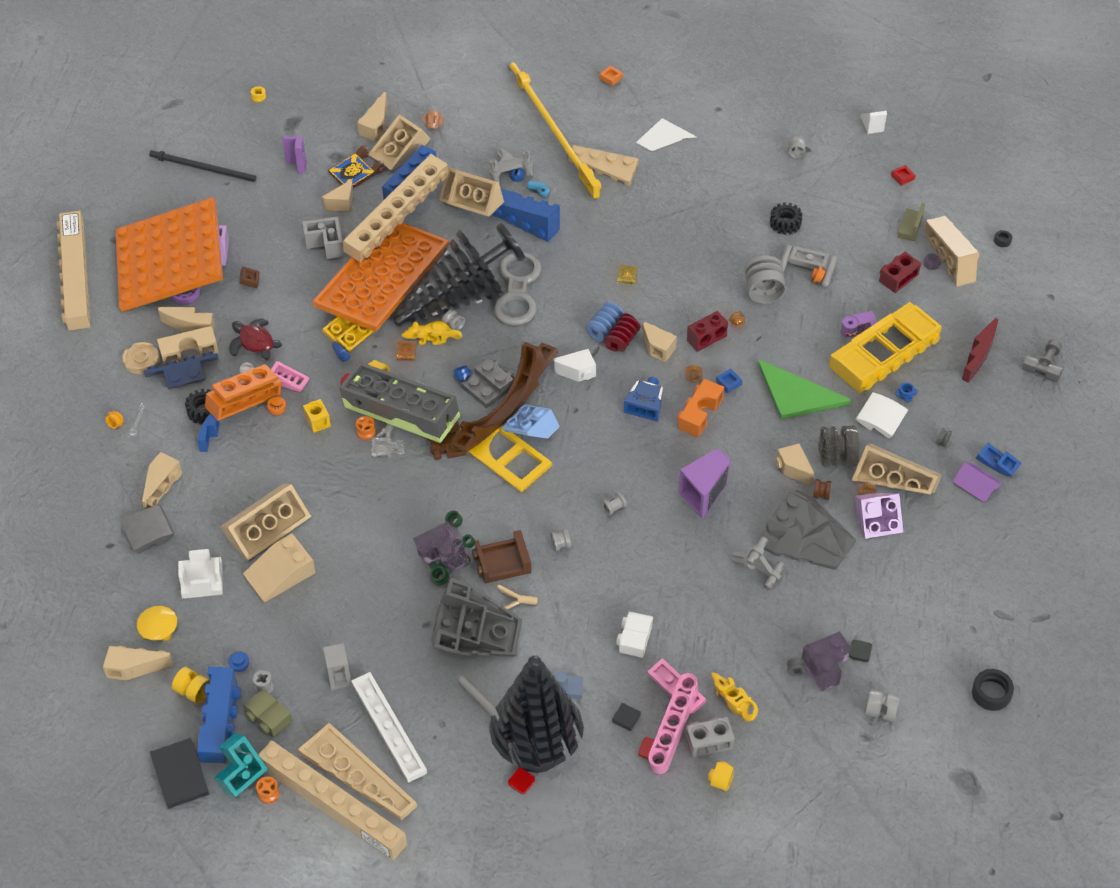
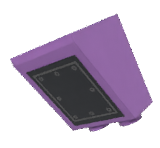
M719 448L680 469L679 493L701 518L706 516L728 484L730 459Z

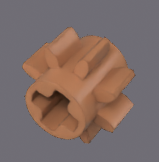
M428 110V114L423 115V122H426V127L438 129L439 125H443L444 117H440L441 112Z

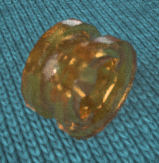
M698 365L688 366L686 368V379L691 383L700 382L702 380V368Z
M864 483L859 487L858 495H865L864 491L866 493L869 491L870 494L876 493V487L870 483Z

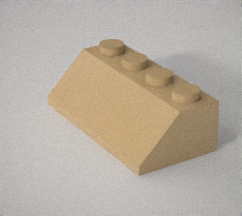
M282 484L224 523L220 528L230 544L246 560H250L309 519L311 515L292 484Z

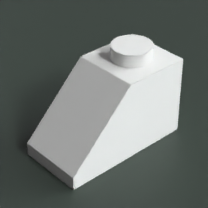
M589 349L554 358L553 371L558 375L579 382L596 377V364Z

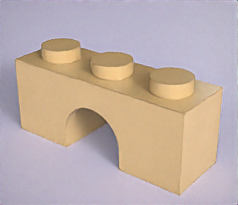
M212 326L157 339L164 366L169 361L176 360L177 363L182 362L181 356L183 352L190 349L197 350L200 357H202L203 353L211 351L213 354H219Z

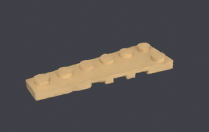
M330 723L298 749V753L302 757L401 821L417 807V802Z

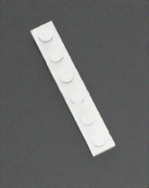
M369 672L352 680L353 688L406 781L409 783L427 774V769L372 674Z

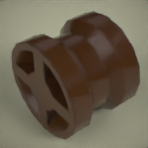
M816 479L813 498L823 497L825 500H829L831 481L821 482L819 479Z

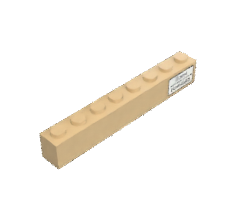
M81 211L59 213L60 221H57V228L60 234H57L61 246L58 247L59 256L62 257L59 260V267L62 270L59 275L60 281L63 283V286H60L62 297H64V299H61L62 310H65V313H62L63 324H67L68 330L90 328L84 221Z
M271 741L259 753V757L268 768L267 773L392 861L407 846L405 832L274 741Z

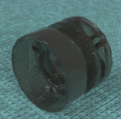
M855 425L842 426L839 435L835 426H831L830 433L828 427H821L818 448L823 467H829L830 462L833 467H837L839 458H841L843 466H857L859 461V438Z

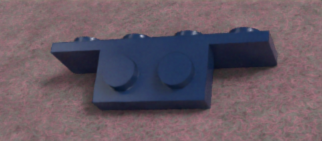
M211 351L203 353L202 357L195 358V356L186 357L184 361L178 363L176 360L165 363L166 366H149L144 371L145 377L164 373L168 389L202 381L205 378L201 364L218 360V354H213Z

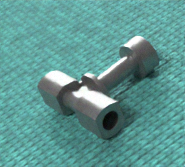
M1051 339L1045 347L1047 351L1045 357L1036 359L1027 355L1022 369L1035 373L1036 370L1046 374V378L1058 382L1063 368L1053 365L1052 358L1060 353L1062 344L1058 340Z

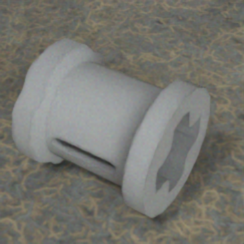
M617 492L612 498L601 501V506L604 512L611 516L616 510L626 508L627 503L624 496Z
M260 670L254 674L253 683L256 693L263 689L272 694L274 685L271 682L272 677L268 671Z

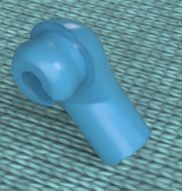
M528 182V189L536 190L541 197L549 195L550 190L545 183Z

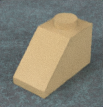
M800 444L778 449L775 464L778 469H781L783 475L804 484L812 485L814 471Z

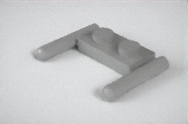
M786 245L780 261L783 266V272L788 261H790V264L810 269H818L821 266L822 269L826 270L821 284L823 287H828L838 258L836 256L830 257L829 254L797 246L793 248L791 245Z

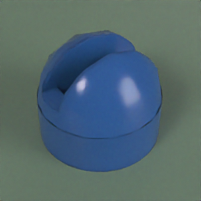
M523 169L511 170V180L515 182L522 181L524 178Z

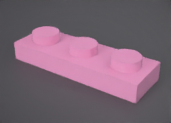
M662 658L647 672L672 697L681 675ZM686 684L684 687L691 688L693 686L691 684ZM699 692L691 710V716L706 703V698ZM684 702L678 703L681 707L686 705Z

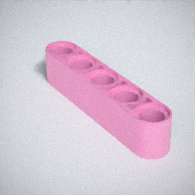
M691 673L683 674L679 678L650 750L649 763L651 770L656 774H663L669 769L699 692L698 682L695 675ZM686 684L693 685L691 688H685L684 686ZM680 702L686 703L683 707L676 706ZM671 721H678V722H679V723H678L677 725H675V726L669 725V723H670ZM666 739L671 740V743L668 745L662 744V741ZM658 758L664 760L661 764L654 763Z

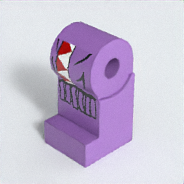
M873 311L845 317L842 321V335L847 338H853L876 324L877 320Z

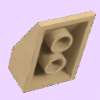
M399 114L368 155L376 161L381 160L385 167L394 171L404 164L421 145L425 146L431 138L421 128Z
M291 533L275 542L243 573V576L263 603L315 574L313 559Z

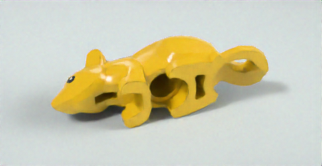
M415 321L413 326L407 328L401 336L405 339L419 338L421 339L419 340V345H425L427 340L432 341L433 345L446 343L448 337L461 339L462 333L458 330H452L443 321H434L427 325H418V322Z
M711 673L716 696L721 695L727 703L729 710L738 716H742L744 721L754 720L758 714V707L751 700V697L747 696L745 690L742 687L736 688L732 678L726 680L717 673ZM750 704L754 709L752 714H748L750 710Z

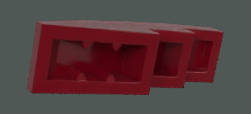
M997 318L974 338L972 351L969 353L967 366L962 380L967 383L979 371L989 354L999 320Z

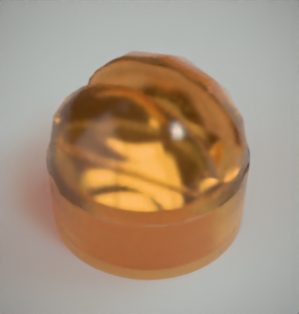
M737 311L730 316L729 321L733 326L741 327L745 323V317L741 311Z

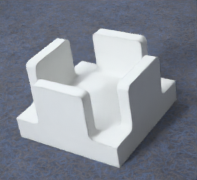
M209 549L189 551L190 560L178 561L182 599L223 595L221 557L212 558Z

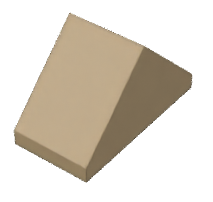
M348 181L322 196L323 207L326 211L350 212L354 195L352 181Z

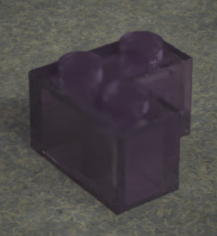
M449 521L413 538L419 556L428 563L440 558L442 564L451 571L469 563L459 531Z
M841 632L803 647L802 659L806 661L805 666L821 692L840 684L842 670L838 664L848 660L850 646Z

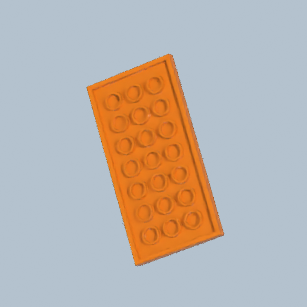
M402 222L394 228L389 236L387 235L383 239L380 246H376L372 250L369 257L364 258L361 262L351 257L313 300V307L377 332L435 263L437 258L440 257L443 250L449 246V240Z

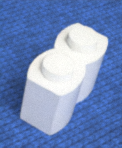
M629 611L628 616L623 617L621 629L624 630L622 634H618L616 645L619 646V653L644 657L653 625L652 616Z

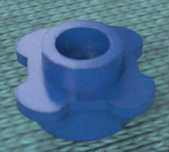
M908 382L902 383L899 390L895 391L897 397H901L907 402H910L913 395L917 394V389Z

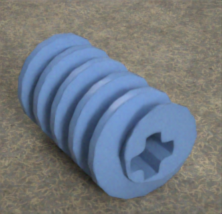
M604 303L586 325L589 336L597 342H602L604 337L611 332L612 328L624 314L623 310L615 303Z

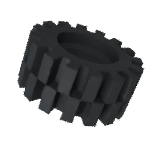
M783 202V205L779 203L777 207H773L770 216L771 228L773 227L774 231L778 230L777 233L779 234L783 232V235H786L788 232L791 235L792 232L796 233L797 229H800L802 212L800 208L797 209V205L792 206V203L786 205V202ZM782 217H788V218H790L791 220H783V219H781V218H782Z
M201 389V392L195 390V394L190 393L189 397L186 398L185 407L187 415L195 424L198 421L199 425H202L210 414L207 409H196L199 405L205 404L206 393L210 392L209 389L206 392L204 389Z

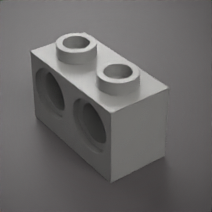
M344 643L323 647L331 690L351 686Z
M716 717L710 721L693 722L686 726V739L692 758L734 748L735 738L728 717ZM716 732H722L723 735H718ZM700 736L703 739H696L695 737Z

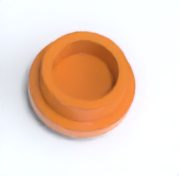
M821 266L818 269L814 268L810 277L813 278L812 282L820 283L826 270L822 269Z

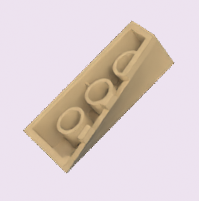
M869 444L865 447L852 481L932 494L935 493L942 474L873 444Z

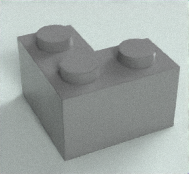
M338 217L303 222L307 249L325 247L327 259L344 257Z

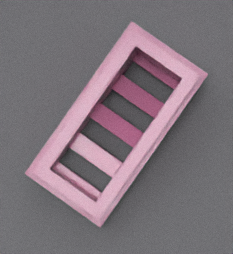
M276 361L271 368L282 381V387L300 393L310 379L279 361ZM298 380L302 381L300 385L296 384Z

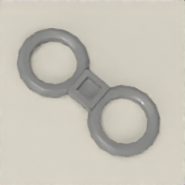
M523 252L526 257L524 260L534 266L533 272L529 275L517 277L507 271V266L517 260L512 253L502 259L499 266L500 275L509 282L508 293L500 296L493 308L497 319L506 325L520 326L526 324L534 318L537 311L535 301L526 292L527 284L534 282L539 277L542 270L541 263L537 257L527 252ZM510 300H520L528 305L529 310L524 316L512 318L506 316L501 311L502 305Z

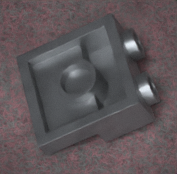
M488 358L475 367L474 374L461 382V388L487 409L507 394L514 381V376L510 371L507 370L505 372L502 370L498 361H491Z

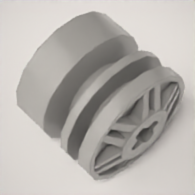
M760 256L748 262L745 267L748 294L751 300L756 303L769 304L781 299L786 293V282L781 261L773 256Z

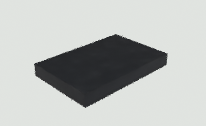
M191 738L150 751L168 809L209 795Z

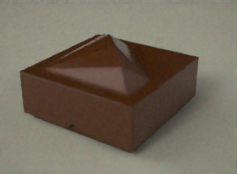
M242 267L239 284L257 289L260 271Z

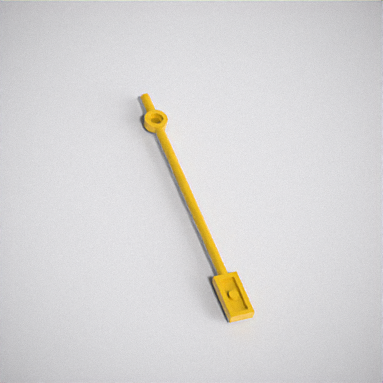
M514 62L511 63L509 66L516 76L520 89H525L578 169L579 178L592 198H599L600 181L596 180L592 169H589L586 163H581L529 85L531 82L529 75L524 71L521 72Z

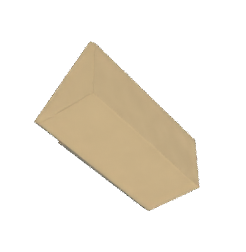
M450 167L447 168L448 176L444 180L439 201L485 216H490L504 203L499 182Z

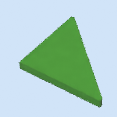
M762 360L758 363L781 419L850 405V398Z

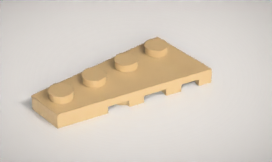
M576 145L572 146L581 163H586L588 168L594 169L600 175L604 173L611 176V179L614 181H623L624 185L630 187L639 158ZM568 156V161L573 163L570 157Z

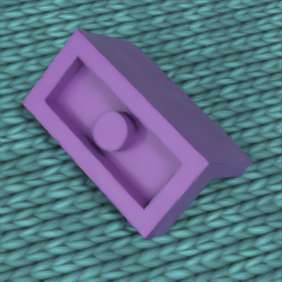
M283 136L282 142L286 163H297L298 173H305L306 154L303 136Z
M964 462L953 480L955 484L983 502H986L993 490L999 489L1002 484L1001 481L971 462Z

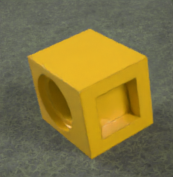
M321 399L303 405L305 418L313 433L331 427L329 414Z

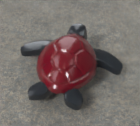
M257 319L249 325H244L240 321L232 322L234 332L240 334L230 343L229 350L232 356H236L238 350L243 346L249 351L261 352L262 357L268 360L270 358L269 350L281 347L282 342L273 340L271 334L263 328V326L269 324L267 319Z

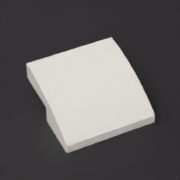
M873 392L855 420L871 431L875 428L890 439L908 409L883 395Z

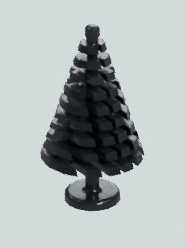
M502 223L498 224L496 229L503 241L481 257L475 247L469 243L464 233L459 230L456 233V237L460 239L459 242L466 250L465 252L469 258L459 248L454 239L450 241L449 245L464 269L460 268V265L445 248L442 252L443 256L449 263L455 276L450 274L449 269L438 257L435 263L447 281L444 283L434 268L431 267L428 272L438 287L435 289L426 276H424L421 281L430 294L426 296L417 285L414 290L421 300L417 302L410 295L408 300L412 307L408 309L403 304L401 307L403 312L393 318L394 323L397 326H401L408 319L413 323L416 321L413 316L415 313H418L421 319H426L427 316L422 310L425 307L432 316L439 315L431 304L434 301L444 313L448 312L449 309L441 298L443 295L455 310L461 308L450 292L452 289L466 307L470 306L471 302L459 286L460 283L464 285L476 303L483 302L469 277L472 278V281L482 291L487 300L493 299L491 291L485 285L478 271L481 272L480 274L491 285L492 290L498 296L505 295L487 265L507 251H510L518 261L526 258L524 253Z
M533 655L528 659L522 671L515 678L514 684L508 688L504 697L495 709L499 720L497 721L495 715H491L489 731L492 744L502 758L513 764L508 746L511 743L513 759L517 765L525 771L540 773L546 772L566 761L561 742L562 738L570 756L573 755L578 749V743L575 738L576 732L573 725L575 724L581 739L583 737L584 725L581 712L570 696L561 687L544 662L541 661V658Z

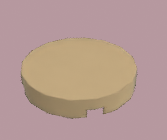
M147 342L131 345L132 347L127 348L122 356L126 370L139 375L144 374L147 367L158 365L160 362L159 350L153 344Z

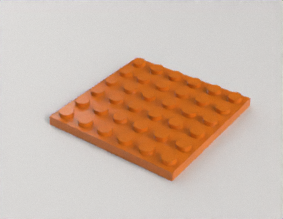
M214 197L115 229L119 308L122 312L223 280L217 205Z

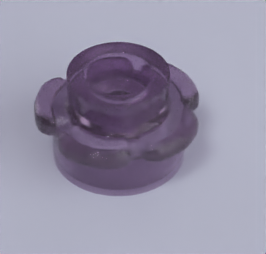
M934 253L926 255L923 259L924 266L930 270L939 268L941 264L939 256Z

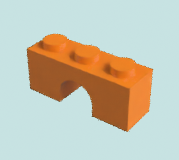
M703 379L700 385L697 384L692 398H688L685 409L681 410L677 416V421H679L678 429L699 438L707 425L708 413L701 409L716 411L724 397V386L707 379Z

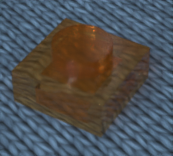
M398 341L396 360L415 361L416 342Z

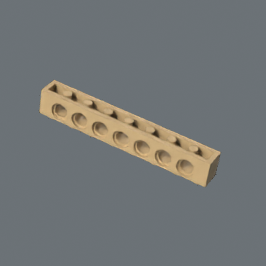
M430 154L343 240V252L359 262L369 257L372 250L376 246H380L383 239L387 235L389 236L394 228L401 224L409 213L411 214L420 202L422 203L426 196L433 192L441 181L447 178L448 164Z

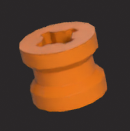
M369 416L357 419V436L362 440L372 439L376 433L374 420Z
M266 776L257 782L256 791L261 802L269 804L278 799L279 788L277 781L273 777Z

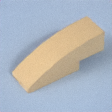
M158 307L161 322L172 328L188 332L212 326L214 332L213 313H196L195 307Z

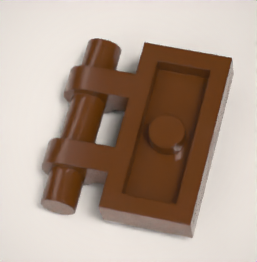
M458 421L443 439V445L428 439L431 443L430 451L434 455L435 460L441 459V454L443 453L447 454L448 459L466 455V452L451 445L461 431Z

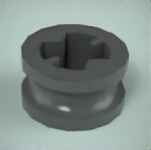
M942 428L936 444L942 443L946 447L952 431L949 430L947 432L945 428Z
M802 658L789 659L787 661L788 674L792 676L805 674L806 661Z

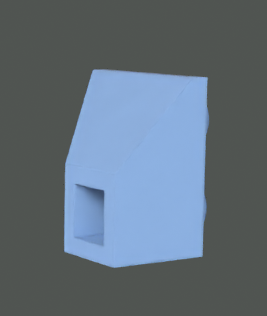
M525 404L513 417L508 419L502 430L522 435L549 438L560 426L551 409Z

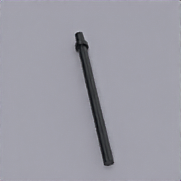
M151 150L149 153L150 157L157 158L162 162L165 160L243 180L256 181V175L169 155L164 151L157 152Z

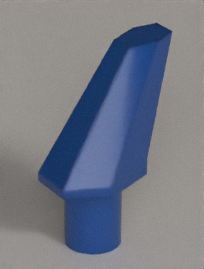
M332 343L338 359L342 362L348 361L351 357L350 354L338 343Z

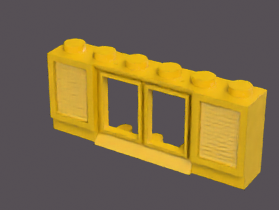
M909 302L831 354L829 368L860 394L865 390H869L879 380H884L892 371H897L905 362H910L917 354L923 353L930 345L936 344L940 339L942 326L918 306ZM894 326L912 342L900 350L881 333H887L889 328ZM877 339L893 355L881 363L863 345L868 342L872 343Z

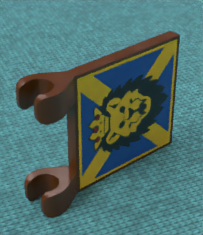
M362 145L356 153L330 168L328 172L341 185L352 181L353 188H355L373 175L384 172L385 167L383 166L384 163L378 160L371 168L362 159L369 156L368 147Z

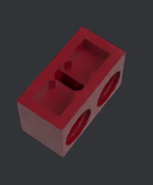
M903 252L901 255H897L888 265H884L881 268L879 282L896 293L919 275L921 262L907 252Z
M715 311L688 326L687 341L699 352L727 337L728 321L718 311Z

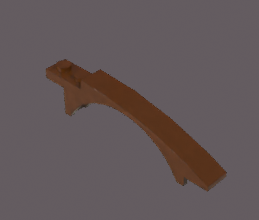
M524 342L521 348V357L516 376L504 399L491 413L482 419L472 422L462 421L460 424L462 430L451 445L464 452H468L500 428L538 387V378L558 354L557 348L545 343H541L537 347Z

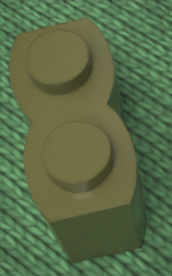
M263 689L243 705L245 717L251 723L259 724V729L265 735L269 734L275 737L292 722L291 713Z

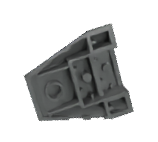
M449 578L438 607L431 642L433 649L451 655L515 656L522 619L503 606L499 607L491 602L488 596H482L473 590L474 587L472 585Z

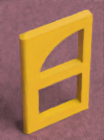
M502 425L468 452L517 490L523 492L552 466V462L514 433L503 431ZM499 432L515 445L496 461L489 451V446L493 437ZM522 451H525L540 462V464L521 480L504 466Z

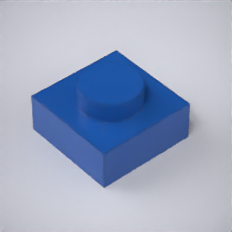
M732 369L716 377V382L724 386L726 393L742 385V379Z

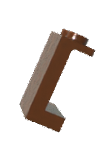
M521 530L514 531L513 539L482 546H480L479 540L475 541V548L472 549L474 561L478 560L479 577L483 576L485 584L531 573V560Z

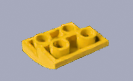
M336 317L322 329V332L332 342L338 343L347 352L352 351L374 332L340 317Z

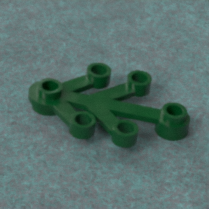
M455 510L448 512L445 516V522L449 527L444 546L439 541L440 536L435 531H430L426 535L427 541L433 545L440 556L439 565L434 560L435 554L430 549H425L421 554V558L431 568L430 579L437 586L446 584L450 578V573L460 566H468L471 562L470 557L466 553H461L455 561L448 565L449 559L465 547L471 548L475 545V539L470 534L463 536L461 541L452 546L456 530L463 521L462 516Z

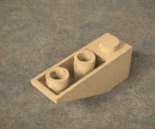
M383 92L376 99L375 103L371 108H368L365 115L357 123L359 135L375 142L385 132L387 115L386 92Z
M160 452L151 462L142 498L144 509L156 506L160 498L169 491L171 485L181 477L180 461Z
M109 646L103 670L106 678L129 680L172 667L173 661L170 653L163 650L149 651L144 648L132 649L124 646Z

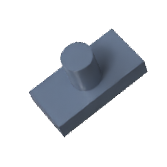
M559 671L556 675H553L571 699H582L583 677L568 676L564 671Z

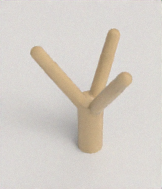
M497 585L501 593L517 599L504 606L507 610L520 603L537 605L538 597L518 595L501 585Z

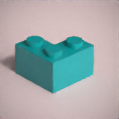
M234 733L219 746V749L230 764L216 775L214 779L226 795L236 797L267 771L268 768L246 737Z

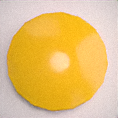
M165 606L150 607L142 612L137 620V630L140 637L151 641L169 640L177 626L175 612Z

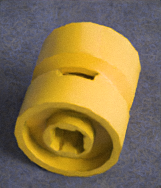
M183 667L173 679L172 690L182 696L186 695V698L190 701L200 704L206 699L205 686L210 684V680L202 675H198L197 672L188 667Z

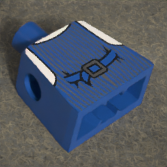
M649 377L647 382L639 380L635 383L624 400V413L658 422L663 387L658 385L659 381L657 378Z

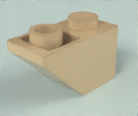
M647 322L643 323V339L649 355L666 362L676 349L677 336Z

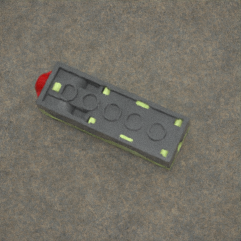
M359 362L350 374H344L340 381L341 386L339 389L345 408L439 443L443 441L460 417L456 396Z

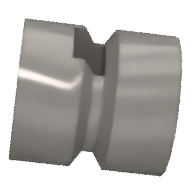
M871 688L865 715L874 718L881 716L883 720L894 722L900 695L892 693L884 695L883 691Z

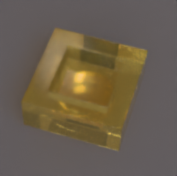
M620 264L617 282L635 285L638 267Z

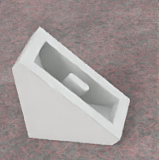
M887 111L860 114L867 134L884 132Z

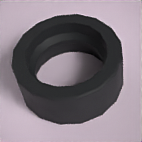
M997 669L981 671L975 677L972 687V695L976 703L982 708L991 711L1005 708L1010 703L1014 691L1011 678L1003 671ZM988 681L996 682L1004 688L1005 695L1001 698L989 697L982 692L981 684Z

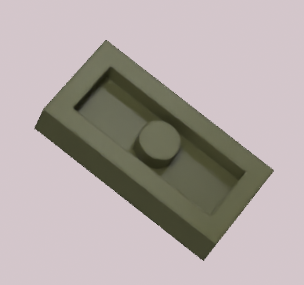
M925 203L921 204L919 211L906 208L898 232V238L915 242L923 218Z

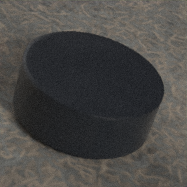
M1005 230L995 233L994 243L997 246L1008 247L1011 245V233Z

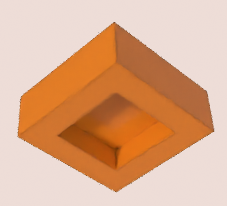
M609 66L600 73L599 79L613 86L623 78V73Z

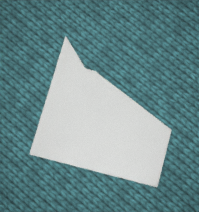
M662 118L636 143L654 151L681 141L683 138H695L696 136Z

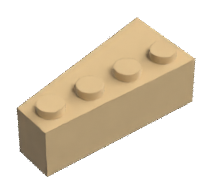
M946 216L926 220L925 235L933 249L938 251L941 262H946L948 274L955 277L954 284L956 287L976 282L977 261L979 259L978 250L970 244L969 240L962 235L961 231Z

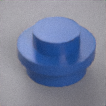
M467 365L460 366L453 370V377L459 381L465 380L472 373L471 369H468Z
M244 652L233 653L228 659L229 667L233 668L236 672L244 671L249 665L248 655Z

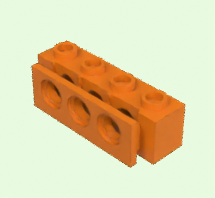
M266 364L213 384V390L206 393L205 408L219 421L268 401L273 397L280 396L282 381Z

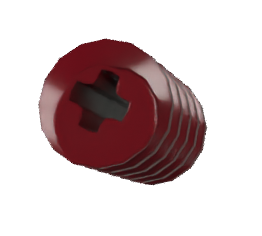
M624 313L604 339L605 346L614 352L625 351L626 347L629 346L630 342L637 335V332L640 331V324L632 315Z

